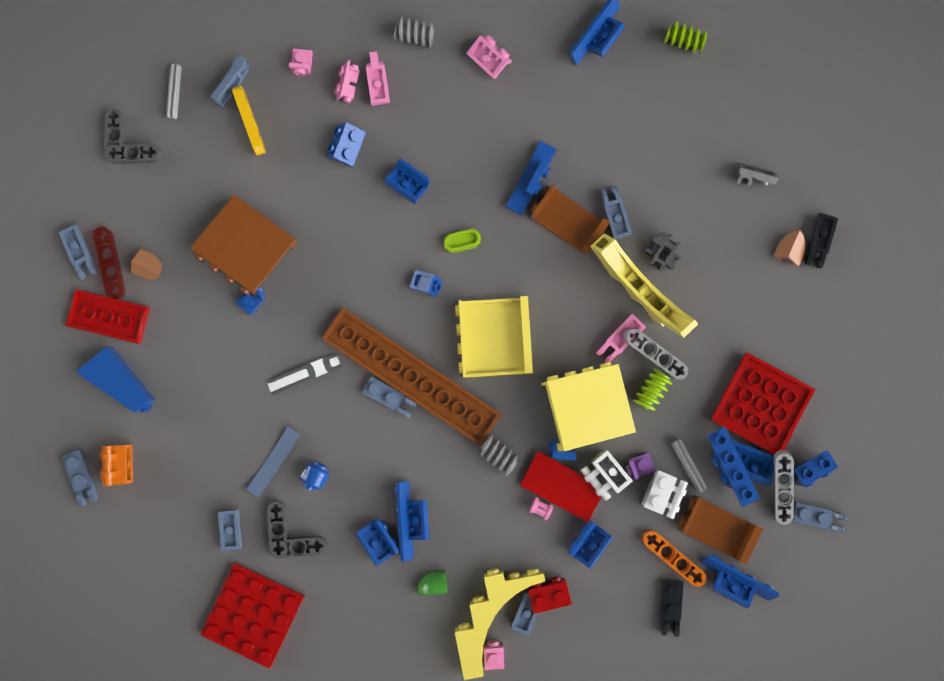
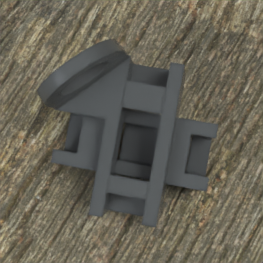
M672 231L654 235L651 238L650 245L645 250V253L652 257L649 264L660 271L665 266L670 270L674 269L677 260L681 259L679 255L674 253L680 242L675 243L670 239L673 235Z

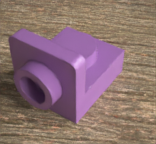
M648 452L626 460V472L633 479H638L640 476L655 472Z

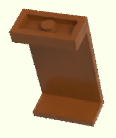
M553 183L551 187L547 186L541 195L543 197L541 202H536L530 210L533 212L531 219L587 256L592 249L590 246L600 238L610 221L605 218L600 220L556 190V184Z
M698 496L691 498L686 507L688 509L686 515L682 516L679 520L678 530L747 565L763 529Z

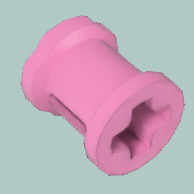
M535 497L529 513H535L547 521L554 505L545 504Z

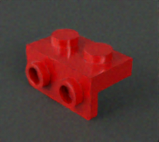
M561 576L552 577L549 579V582L538 583L527 588L534 614L572 605L565 578H561Z

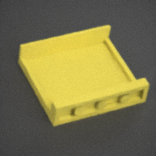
M528 296L476 301L459 300V305H455L456 317L460 316V324H456L457 336L461 335V343H457L458 355H462V362H459V374H463V378L532 374Z
M611 362L601 364L600 369L594 370L593 366L582 369L583 373L576 374V371L564 373L565 377L558 378V375L547 377V382L541 383L542 386L546 385L560 443L556 444L558 451H567L636 432L619 364L611 365Z

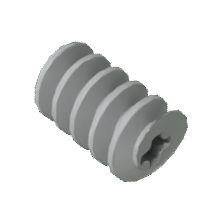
M401 16L395 26L394 40H397L399 36L401 42L407 38V42L411 43L414 38L416 45L421 40L422 46H426L427 42H429V47L431 48L434 38L433 23L430 22L429 26L426 27L425 21H423L421 26H419L418 19L415 20L414 24H411L410 18L404 23L403 16Z
M491 434L478 449H481L480 456L483 457L487 454L486 461L488 462L493 459L492 466L500 464L498 471L506 469L504 476H507L519 462V460L516 461L518 455L510 456L511 449L504 451L505 444L498 447L500 440L497 439L492 442L493 435Z

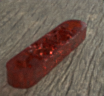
M101 226L94 230L93 239L104 289L107 296L120 299L125 294V285L114 235L110 229ZM102 232L107 233V235L104 236V239L100 238V236L103 234ZM106 249L112 251V255L108 259L103 257V252ZM110 267H114L116 270L115 275L112 277L107 275V270ZM114 285L115 287L119 288V290L116 291V294L112 293V290H114Z

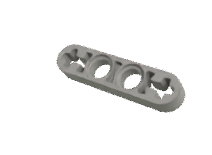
M628 329L624 333V341L627 345L675 379H684L687 376L688 368L682 361L640 330ZM636 333L635 337L642 342L639 344L637 341H630V334ZM647 343H651L653 346V350L649 354L644 352V346ZM662 354H666L668 357V361L664 365L659 363V357ZM670 366L679 367L682 371L681 374H676L677 371Z
M780 450L774 455V516L777 522L783 525L791 523L794 517V460L792 455L786 450ZM783 456H786L787 460H785L786 469L782 468V463L780 461L782 460ZM782 474H787L789 479L782 483L778 481V477ZM785 492L789 494L787 500L781 501L778 499L779 494ZM781 506L785 507V511L787 513L785 515V518H781L780 516L782 515Z

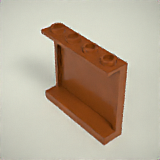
M233 195L190 248L194 252L193 256L200 262L205 260L210 264L208 267L217 274L220 271L225 275L224 279L232 285L237 283L241 286L239 289L247 296L252 294L256 297V290L290 248L292 250L295 248L297 242L290 234Z

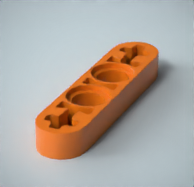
M647 530L643 533V544L695 587L705 584V573L654 530ZM648 535H650V536L655 535V536H654V539H655L660 545L657 547V546H656L655 544H653L652 542H650V543L648 544L647 542H648L649 540L647 539V536H648ZM663 547L671 548V555L669 557L662 556L661 550ZM680 559L686 561V567L683 570H679L676 567V563ZM691 570L695 574H699L701 579L693 582L694 577L687 572Z

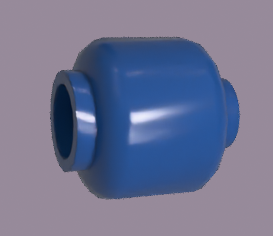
M317 461L308 463L300 477L304 482L303 487L310 491L322 489L329 478L328 467Z

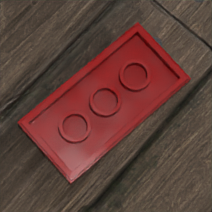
M75 289L65 326L141 344L150 307Z
M539 451L535 454L520 483V486L586 522H589L601 499V496L597 495L596 489L592 484L584 479L585 476Z

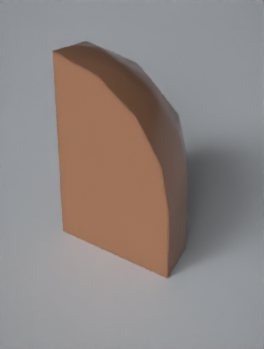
M797 230L787 234L778 244L773 257L779 261L782 259L791 261L790 265L799 266L805 252V239L802 232Z
M140 249L131 261V274L148 280H155L161 274L162 266L160 260L147 251Z

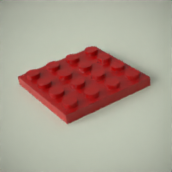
M746 352L715 408L710 421L725 427L730 432L775 455L776 452L784 450L816 389Z
M236 562L233 564L200 636L270 669L305 595Z

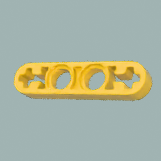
M241 85L233 87L232 92L254 152L257 156L264 154L266 149L246 94Z

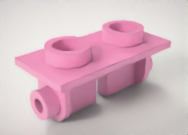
M349 60L344 66L341 65L339 70L340 84L337 83L335 88L336 101L344 98L343 101L346 103H351V100L354 98L356 87L349 85V83H357L360 71L357 65L352 64L349 66Z

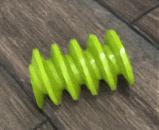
M675 21L673 25H670L664 43L666 44L671 39V46L678 42V48L680 49L685 44V51L692 47V53L694 54L699 49L700 55L707 39V31L700 35V29L697 28L693 33V26L686 30V24L684 23L678 28L679 21Z
M653 368L656 374H649L652 381L645 380V384L648 387L641 386L640 389L643 394L637 393L636 396L639 400L633 399L632 401L645 410L655 411L656 409L652 404L659 405L660 402L657 400V397L664 398L661 391L668 392L665 385H672L673 383L669 377Z

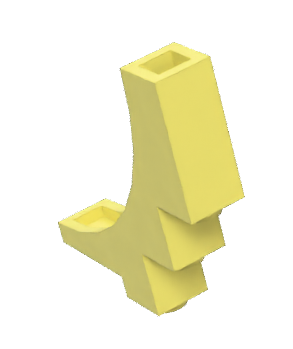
M604 233L590 246L610 276L622 283L630 297L644 307L653 321L662 327H668L683 338L698 325L695 319L673 304L639 271L614 238Z
M498 568L490 569L484 574L488 597L484 598L483 595L473 597V600L470 601L473 624L462 623L458 625V628H455L464 680L484 676L482 661L483 645L488 628L495 615L508 600L520 591L532 585L545 582L542 570L539 571L538 568L527 570L526 574L521 575L519 572L510 573L506 578H504L503 570L499 571Z

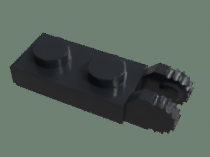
M823 213L817 214L807 249L809 251L806 254V265L812 263L816 252L820 253L816 262V268L821 269L823 267L826 256L830 251L838 218Z
M663 579L661 635H667V620L673 621V635L679 637L684 584L682 580Z

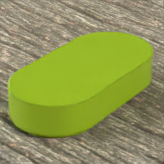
M467 229L448 234L444 238L443 243L448 252L457 253L479 246L481 236L477 230Z

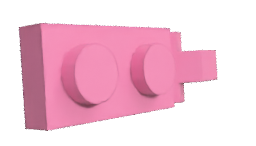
M377 51L369 52L371 63L367 64L366 72L371 105L389 104L390 97L385 65L383 61L379 62Z

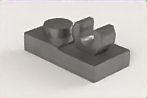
M738 163L737 171L739 175L737 176V183L740 184L742 178L746 177L748 178L747 186L752 184V178H756L763 185H769L770 183L776 185L778 179L776 172Z

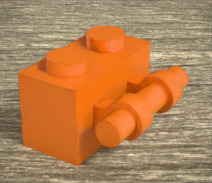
M132 444L102 446L100 451V460L102 461L100 479L102 485L112 486L133 483Z

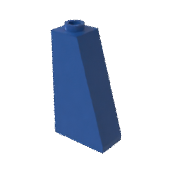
M105 347L76 371L80 376L134 413L147 412L152 408L151 404L156 401L112 347Z

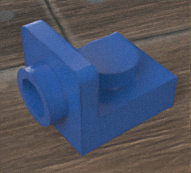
M415 270L409 288L437 297L442 287V279L433 274Z
M259 287L255 292L256 297L252 294L247 296L243 293L235 303L252 316L266 298L262 294L264 291Z
M553 439V443L549 442L548 454H552V459L576 460L577 452H573L572 449L567 451L557 450L556 444L558 439Z

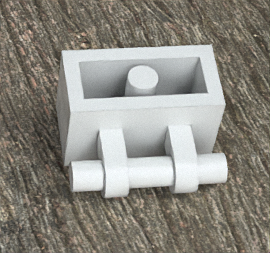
M605 449L590 461L595 467L593 471H590L587 466L580 470L585 476L584 479L592 484L596 489L597 495L601 496L605 501L611 497L607 492L608 489L612 488L618 494L633 482L610 452ZM599 474L606 481L603 485L596 478Z
M655 469L640 505L662 515L665 508H668L666 516L674 519L676 512L680 510L679 504L681 499L686 495L687 491L685 489L688 483L680 480L677 487L675 486L676 477ZM672 491L676 492L672 503H669L668 500Z

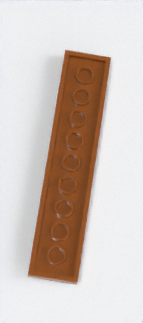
M344 307L321 338L479 446L482 445L502 415Z

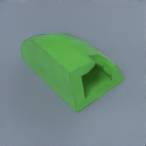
M433 571L423 576L418 584L417 594L435 595L447 593L446 571Z

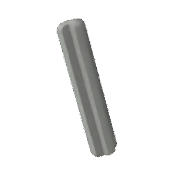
M179 64L170 65L166 117L168 119H177L182 70Z
M677 439L673 441L671 445L698 493L705 491L707 486L682 440Z

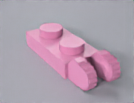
M632 313L605 341L606 343L596 354L600 356L609 346L612 347L615 351L605 360L606 363L611 362L628 346L624 341V333L628 329H638L642 332L646 326ZM635 333V334H630V337H631V340H630V341H632V340H634V339L636 338V337H635L636 333Z

